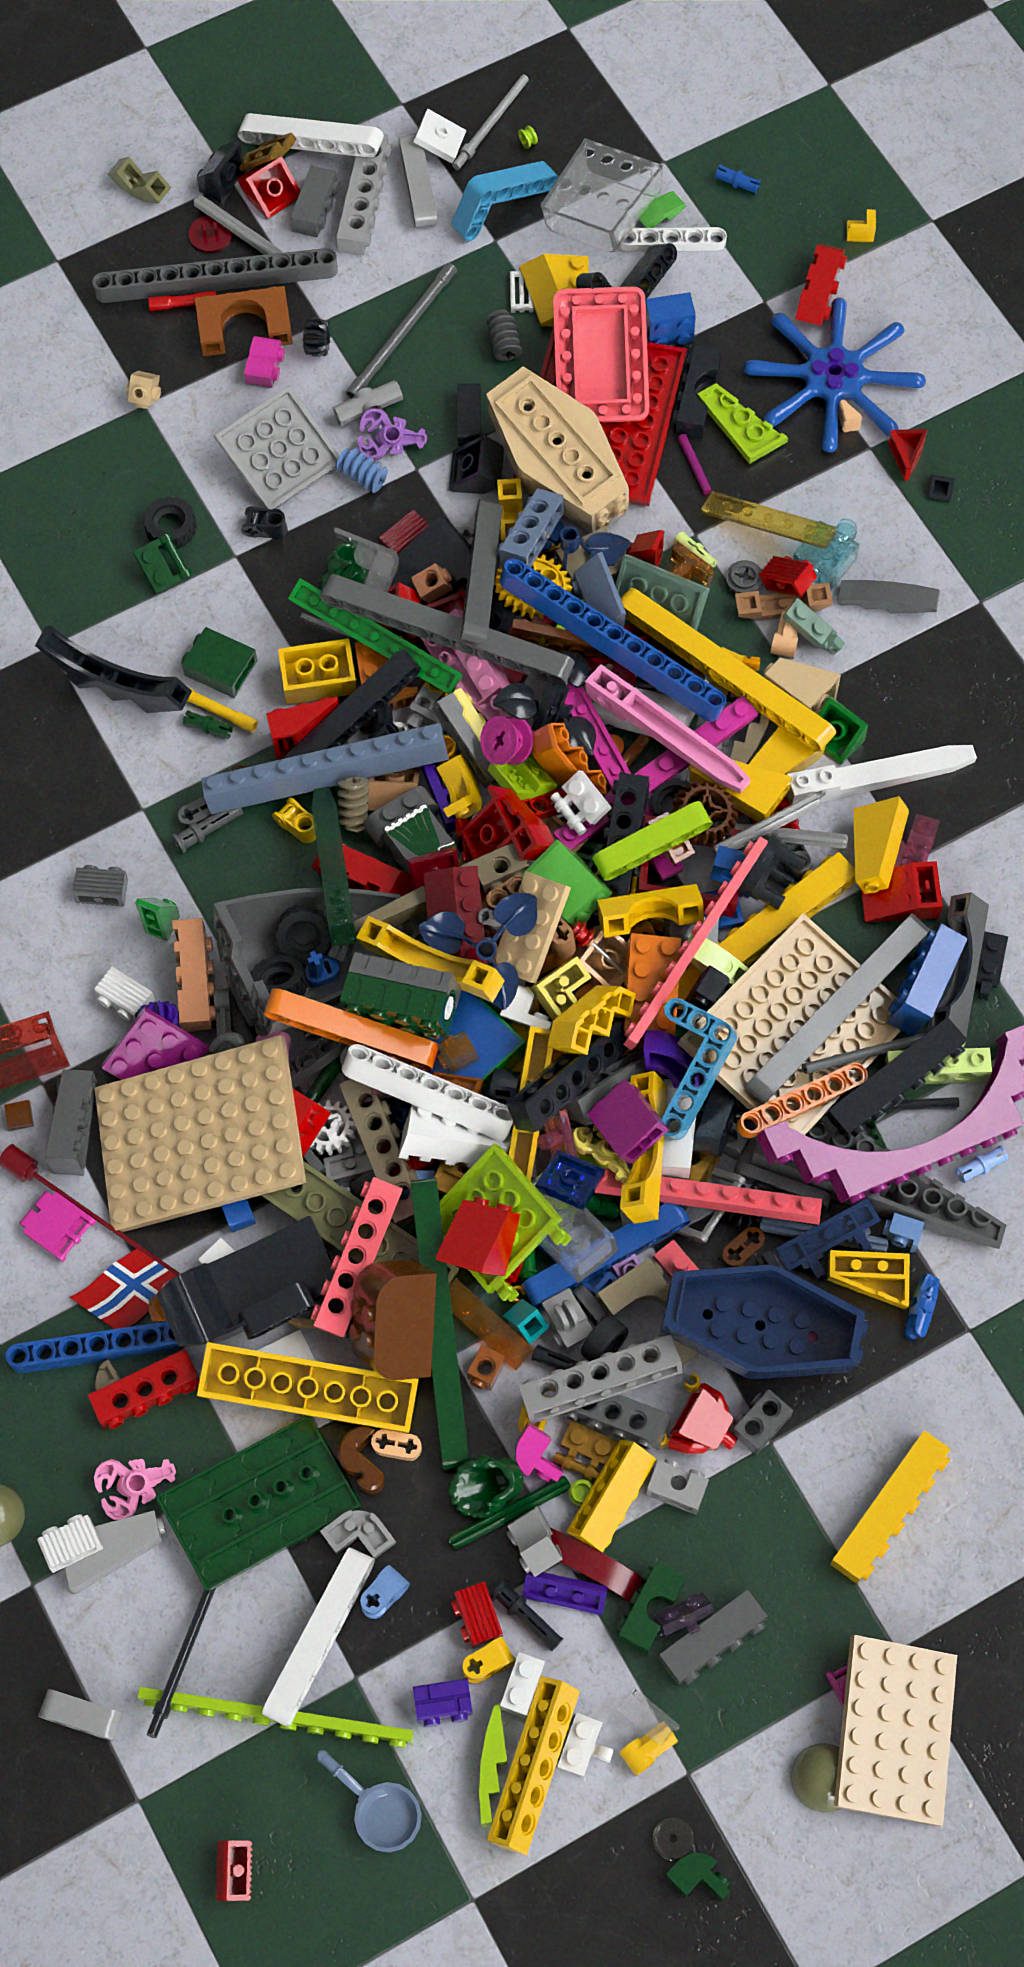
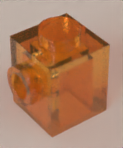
M465 1031L455 1036L450 1035L448 1038H444L441 1044L437 1045L441 1053L437 1056L444 1070L449 1067L452 1074H456L480 1060Z

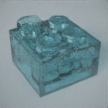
M841 519L833 528L820 520L794 552L793 560L809 561L817 575L814 582L817 584L829 582L830 590L832 591L857 559L860 544L854 541L857 534L856 524L850 519Z

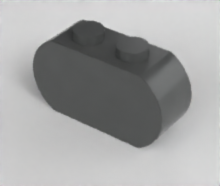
M417 786L372 812L366 819L364 828L380 849H385L383 827L423 803L426 804L436 817L439 812V806L425 787Z

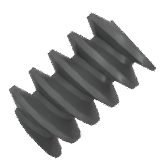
M503 309L492 312L488 315L486 322L495 358L499 361L518 358L522 354V348L518 339L519 334L515 325V318Z

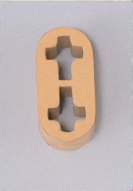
M379 1430L371 1439L374 1452L380 1456L413 1461L422 1452L420 1439L412 1434ZM383 1437H387L388 1442L394 1443L395 1446L386 1445L384 1449H380V1445L376 1442L377 1440L381 1441ZM409 1441H412L417 1449L412 1450L411 1454H407L405 1448L398 1447L399 1444L408 1445Z

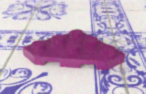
M144 1007L104 1060L102 1069L123 1080L201 1058L208 1051V1045L147 1007Z

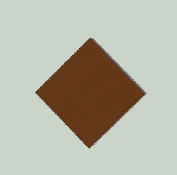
M30 1100L4 1105L9 1131L34 1126Z

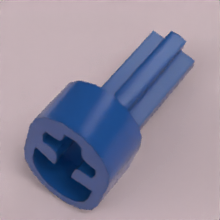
M315 951L310 952L308 966L305 969L307 983L312 987H320L337 979L339 965L336 959L322 957L321 953L316 955ZM325 965L332 969V973L328 974Z

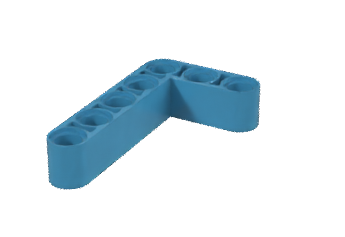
M544 161L474 176L465 188L453 217L452 227L466 241H471L480 233L492 204L550 191L559 182V176Z
M672 998L668 1000L664 1007L666 1017L675 1024L704 1038L662 1117V1121L668 1128L671 1122L678 1120L679 1129L674 1133L668 1131L665 1135L671 1139L679 1140L685 1137L737 1040V1032L727 1022L682 999ZM678 1006H683V1014L679 1017H674V1009ZM700 1017H705V1026L701 1029H696V1021ZM728 1029V1037L721 1041L718 1040L719 1031ZM713 1051L716 1052L715 1061L707 1064L705 1060L706 1055ZM702 1074L704 1082L702 1085L695 1087L693 1085L694 1078ZM690 1097L692 1100L691 1106L686 1110H682L681 1103L683 1099Z

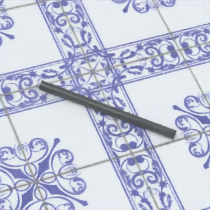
M928 1032L802 1064V1071L804 1074L877 1056L888 1051L907 1048Z

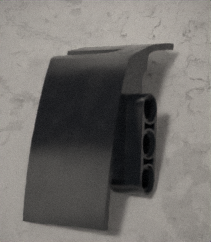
M307 1216L242 1249L208 1264L204 1263L173 1277L159 1289L156 1295L179 1347L223 1341L242 1332H245L248 1340H252L315 1308L316 1305L313 1299L322 1296L320 1293L326 1279L331 1281L335 1271L330 1270L333 1262L312 1217ZM339 1277L338 1284L341 1286L343 1283Z

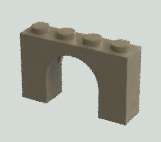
M648 1258L598 1292L595 1298L609 1316H614L631 1303L642 1299L656 1301L666 1308L670 1283L667 1284L662 1277L664 1272L660 1265ZM673 1339L682 1365L699 1354ZM648 1357L644 1361L652 1363L656 1361L657 1358Z

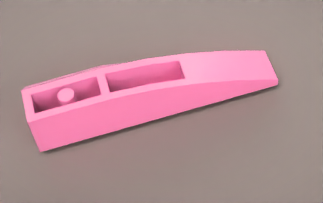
M454 609L450 615L463 619V610ZM421 638L431 656L463 674L456 689L462 688L464 693H468L473 701V706L487 720L495 716H504L506 718L511 716L502 709L493 706L498 693L510 684L501 665Z

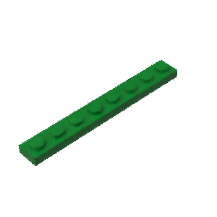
M301 578L299 579L288 597L290 601L388 659L398 651L406 650L421 667L417 675L418 677L447 694L454 692L463 677L462 673L374 621L324 603L320 599L321 590Z

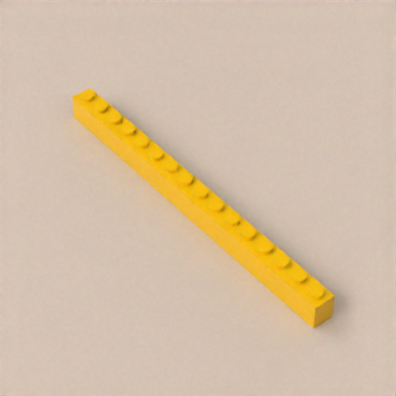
M840 852L834 856H827L821 861L817 869L807 871L799 883L796 885L791 884L783 891L782 894L786 898L779 910L766 903L764 910L758 914L753 913L750 915L743 926L739 929L738 927L733 928L727 934L726 939L721 943L717 942V945L748 967L760 958L803 913L810 919L856 883L855 868ZM691 962L679 979L678 998L684 1001L702 974ZM683 1006L677 1007V1009L684 1010ZM639 1041L633 1050L628 1049L622 1056L644 1048V1041Z

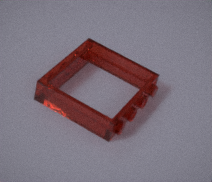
M49 1011L0 1026V1055L50 1039L52 1043L1 1060L0 1089L71 1067L64 1044ZM46 1018L47 1022L39 1024L38 1020Z

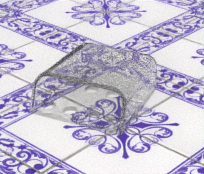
M584 138L582 144L541 203L547 228L554 233L610 253L615 252L660 194L663 165ZM587 150H593L594 154L587 157ZM606 156L613 157V160L609 163L601 162ZM624 163L632 164V167L628 170L620 168ZM643 170L651 171L649 176L643 177L639 175Z

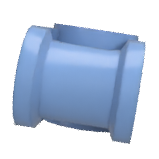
M386 1566L361 1596L360 1602L365 1616L370 1619L380 1618L405 1593L410 1583L392 1566ZM378 1600L379 1606L377 1608L375 1606L369 1608L368 1601L375 1602Z

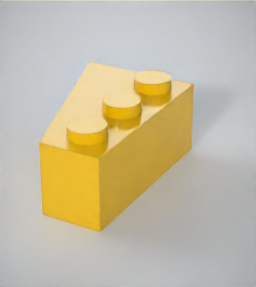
M830 1250L827 1256V1280L906 1310L909 1307L910 1254Z

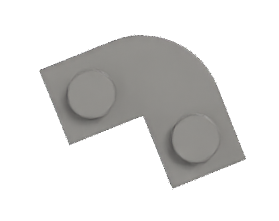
M347 1511L320 1531L336 1555L358 1538L374 1559L396 1544V1541L375 1514L366 1511Z

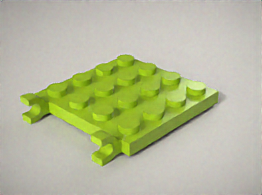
M494 1143L439 1201L443 1237L445 1238L463 1199L473 1201L474 1196L490 1200V1206L496 1207L497 1203L512 1206V1212L521 1214L506 1275L485 1274L469 1270L487 1293H493L496 1290L503 1301L508 1299L510 1302H513L519 1293L510 1284L505 1282L507 1277L547 1235L551 1237L556 1245L561 1243L563 1246H566L572 1238L565 1230L558 1226L563 1220L500 1145Z

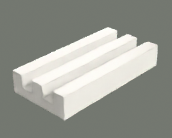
M510 271L511 313L519 310L520 313L524 312V310L533 312V300L529 290V304H524L523 274L521 275L520 271ZM515 277H519L520 304H515Z

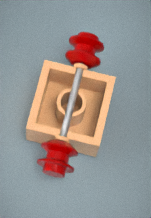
M585 920L582 922L576 921L571 926L574 938L577 940V950L574 953V957L579 958L592 977L587 981L591 982L594 986H621L625 981L627 942L619 935L605 938L601 925L587 930L585 928L587 923Z

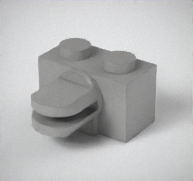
M570 1288L542 1302V1312L540 1314L548 1326L551 1325L555 1333L552 1337L559 1349L563 1348L566 1354L582 1347L593 1329Z

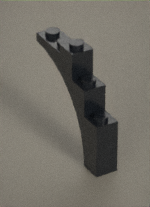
M51 625L44 627L35 644V647L64 670L63 675L78 688L97 687L111 700H132L146 713L182 711L192 693V690L177 677L149 675L105 660L74 643Z

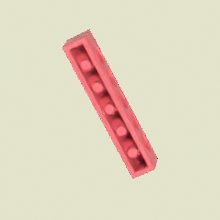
M375 1177L372 1178L371 1183L365 1182L360 1196L364 1197L361 1207L355 1206L350 1219L354 1222L351 1232L345 1231L340 1244L344 1246L342 1255L335 1256L330 1270L335 1271L332 1280L326 1279L320 1293L325 1296L321 1306L316 1304L310 1319L315 1321L313 1327L340 1338L344 1337L353 1315L351 1301L354 1299L355 1282L362 1270L373 1264L403 1190L402 1188ZM374 1200L382 1205V1212L377 1215L370 1213L368 1210V1203ZM362 1225H368L372 1229V1237L369 1239L361 1238L358 1234V1228ZM353 1249L359 1250L363 1256L362 1261L358 1264L351 1263L348 1259L349 1251ZM342 1274L350 1275L353 1280L352 1286L348 1289H344L338 1284V1278ZM331 1299H339L342 1302L343 1309L340 1313L335 1314L329 1310L328 1303Z

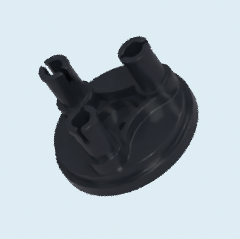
M772 831L767 839V845L738 890V897H745L746 899L751 897L756 901L760 899L776 910H779L786 896L766 886L767 883L765 882L770 880L786 889L790 884L783 881V878L793 883L796 877L776 867V863L781 861L800 873L807 858L788 849L789 846L782 842L783 839L778 836L779 833Z

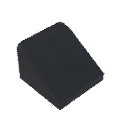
M932 474L927 498L950 502L955 478Z

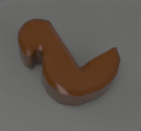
M359 1426L350 1430L343 1437L338 1446V1460L343 1471L347 1474L361 1477L357 1480L360 1490L366 1494L374 1495L379 1493L384 1487L383 1472L363 1456L360 1451L371 1441L375 1430L369 1426Z

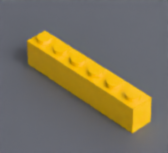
M530 1026L528 1029L518 1092L550 1065L553 1048L548 1047L550 1029ZM513 1123L508 1156L531 1181L539 1131L531 1133L529 1131L516 1130Z
M924 1430L833 1558L830 1565L856 1584H858L861 1578L866 1581L875 1569L871 1565L877 1556L882 1559L891 1546L886 1543L892 1534L897 1537L905 1526L902 1519L907 1512L913 1515L921 1502L917 1498L923 1491L927 1494L936 1482L932 1477L937 1469L943 1472L951 1459L947 1455L951 1449Z

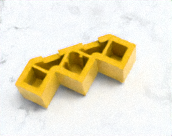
M596 985L553 1021L548 1047L563 1053L587 1055L592 1035H610L613 1017L631 1018L636 993L620 986Z

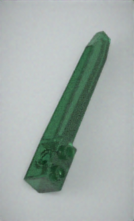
M329 787L316 788L313 794L312 812L332 946L357 943L337 805Z

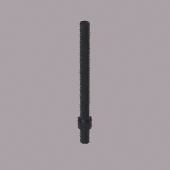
M204 1588L160 1701H156L152 1714L154 1716L146 1734L151 1738H157L164 1719H167L170 1714L172 1698L216 1588L210 1591H206Z

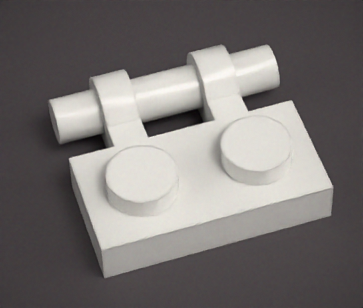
M580 770L562 786L567 793L564 798L558 792L550 797L555 804L554 808L558 813L563 814L567 819V825L571 830H575L579 836L587 831L582 824L584 821L588 820L590 824L595 825L611 809V806L587 775ZM573 803L580 810L577 815L570 808Z

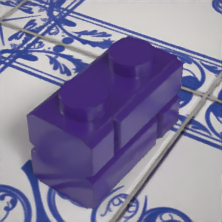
M468 1678L413 1687L418 1723H424V1727L438 1726L441 1724L440 1720L450 1718L452 1723L464 1722L468 1720L469 1715H473Z

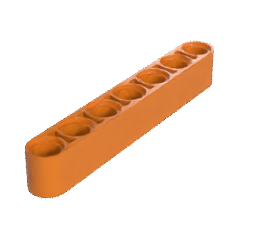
M271 989L264 1015L269 1019L348 1046L354 1044L363 1045L423 1071H432L439 1045L434 1041L281 989Z

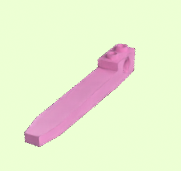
M600 665L585 680L586 693L589 698L623 722L627 719L718 784L740 794L750 784V778L732 759L603 665Z

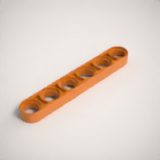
M851 1063L744 1113L737 1122V1130L746 1138L755 1137L764 1129L784 1121H789L855 1090L866 1081L868 1077L867 1070L859 1063ZM855 1070L858 1072L860 1081H853L849 1077V1071ZM828 1081H837L840 1090H831L828 1086ZM810 1089L815 1090L819 1095V1100H811L807 1095V1091ZM792 1099L796 1101L798 1110H790L786 1105V1100ZM772 1109L775 1111L777 1120H769L765 1115V1110ZM751 1119L754 1121L756 1129L753 1131L746 1129L744 1120Z

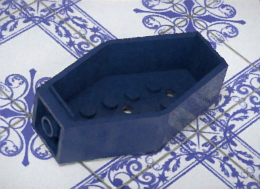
M773 1265L674 1272L670 1283L661 1333L665 1335L671 1334L672 1339L745 1378L756 1380L850 1372L855 1366H858V1363H861L864 1347L859 1346L863 1336H866L868 1320H864V1311L787 1270ZM705 1310L712 1312L713 1317L711 1319H704L703 1312ZM762 1321L765 1324V1329L758 1331L755 1328V1323ZM814 1332L817 1335V1340L815 1342L809 1341L807 1338L808 1333Z

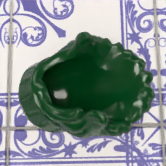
M342 542L327 556V569L320 577L318 589L323 591L331 574L339 575L367 586L376 583L375 578L367 580L364 554L361 548H357L356 543Z
M481 1455L475 1459H469L457 1467V1473L448 1484L447 1492L451 1496L450 1502L452 1505H456V1510H459L467 1517L469 1515L472 1518L490 1517L495 1512L502 1510L507 1501L513 1500L520 1494L523 1488V1473L514 1460L506 1457L493 1459L490 1456Z

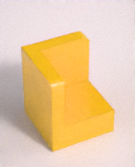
M867 209L865 221H847V241L874 242L876 210Z

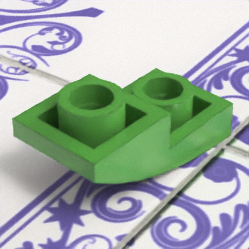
M671 191L649 202L636 212L635 216L646 228H655L665 218L671 221L686 205L674 191Z

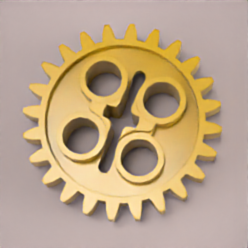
M544 554L541 558H536L531 568L571 593V578H566L567 571H560L562 565H553L554 559L546 561ZM498 568L494 585H496L495 593H500L499 600H506L504 606L512 605V612L520 610L522 617L529 613L531 619H533L534 614H538L539 618L543 619L544 614L501 586L500 576L503 568Z

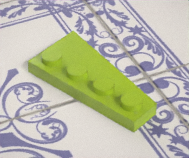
M717 383L697 394V398L708 406L709 415L749 464L787 443L788 437L785 434H779L773 429V425L766 422V420L763 422L755 416L753 410L749 407H743L738 403L737 398Z

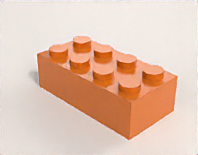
M631 933L627 941L624 988L636 993L631 1018H622L624 1032H626L632 1022L638 1023L641 1018L638 1015L639 1010L645 1002L650 1004L655 997L651 992L659 981L664 983L668 977L664 972L672 960L676 963L679 960L680 955L677 952L681 948L682 938ZM679 980L646 1030H662L675 1036L676 1024L666 1017L664 1007L668 1000L678 998ZM677 1007L673 1011L674 1017H677ZM645 1032L639 1041H644Z

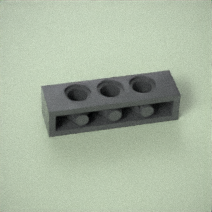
M578 1382L571 1383L568 1387L575 1389L578 1388L581 1384ZM616 1395L595 1402L594 1407L590 1410H584L581 1407L562 1414L563 1417L569 1420L577 1421V1419L585 1421L587 1422L586 1425L594 1430L601 1431L603 1428L611 1431V1435L615 1438L634 1440L636 1444L646 1450H650L651 1447L659 1450L671 1422L668 1413L622 1395ZM616 1410L620 1412L616 1419L609 1420L606 1418L610 1411ZM636 1420L644 1421V1425L640 1429L631 1428L632 1423Z

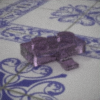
M702 1592L687 1597L685 1601L675 1606L665 1607L654 1617L657 1624L661 1626L660 1629L665 1636L683 1627H686L690 1635L701 1631L696 1621L715 1613L711 1602Z

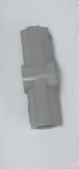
M395 380L373 390L371 388H363L354 395V398L333 406V413L338 424L343 426L361 418L367 410L373 408L382 409L403 400V394Z

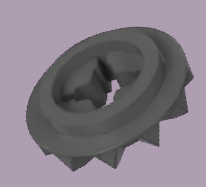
M737 561L728 568L726 583L730 586V590H735L737 593L758 591L759 587L763 585L759 577V572H762V569L752 561ZM748 572L749 580L742 584L741 578Z

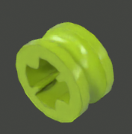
M530 125L526 126L525 130L520 129L518 131L519 139L526 149L530 148L531 144L535 145L538 143L537 135Z

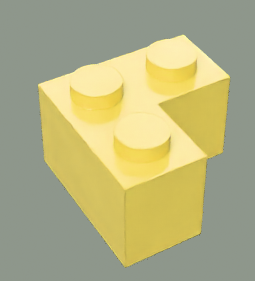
M574 957L532 985L530 989L551 1020L554 1021L577 1002L572 991L592 977L579 958Z

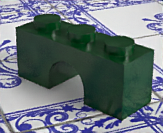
M658 1561L654 1568L649 1566L642 1578V1581L645 1582L642 1591L636 1590L629 1603L633 1607L629 1616L623 1615L616 1628L620 1631L618 1639L648 1654L661 1626L648 1617L646 1609L650 1603L658 1600L673 1606L685 1583L686 1577Z

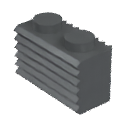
M94 865L76 868L72 891L76 903L122 907L125 905L128 885L126 871L119 867H109L108 870L98 869Z

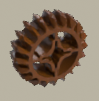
M707 780L703 782L702 786L698 781L694 782L692 786L688 784L684 787V791L680 790L677 798L673 800L672 804L674 807L671 810V814L685 807L691 800L701 799L700 802L713 823L722 821L721 825L715 828H708L704 832L692 837V845L699 840L702 847L706 845L707 841L713 846L717 841L725 840V836H730L732 829L737 824L735 819L738 817V812L734 811L737 803L730 802L733 797L732 794H724L726 791L725 787L721 790L717 789V782L712 787L709 786Z

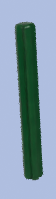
M561 1476L557 1482L554 1480L504 1506L502 1510L495 1512L492 1516L483 1517L448 1536L451 1547L456 1550L521 1516L533 1507H538L563 1494L571 1487L565 1476Z

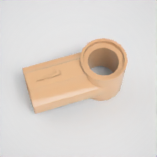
M782 611L778 631L774 634L770 654L794 658L799 638L797 637L798 631L783 619L782 616L786 611Z

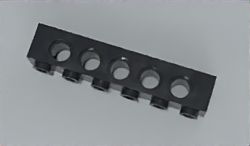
M620 772L619 779L614 780L612 794L616 796L614 804L610 803L611 809L608 811V818H611L610 827H605L603 841L607 842L606 848L642 829L650 788L649 776ZM626 797H631L635 800L631 805H624L622 801ZM624 820L631 823L626 829L618 827L619 822ZM635 868L609 881H604L601 874H597V876L610 891L616 892L618 896L630 895ZM598 909L594 912L595 921H599Z
M612 1021L609 1036L592 1035L587 1055L563 1053L506 1103L516 1130L532 1133L542 1129L548 1120L556 1116L567 1103L572 1102L576 1095L589 1087L594 1079L603 1074L613 1062L622 1057V1054L629 1048L623 1045L627 1037L624 1035L625 1032L621 1021Z

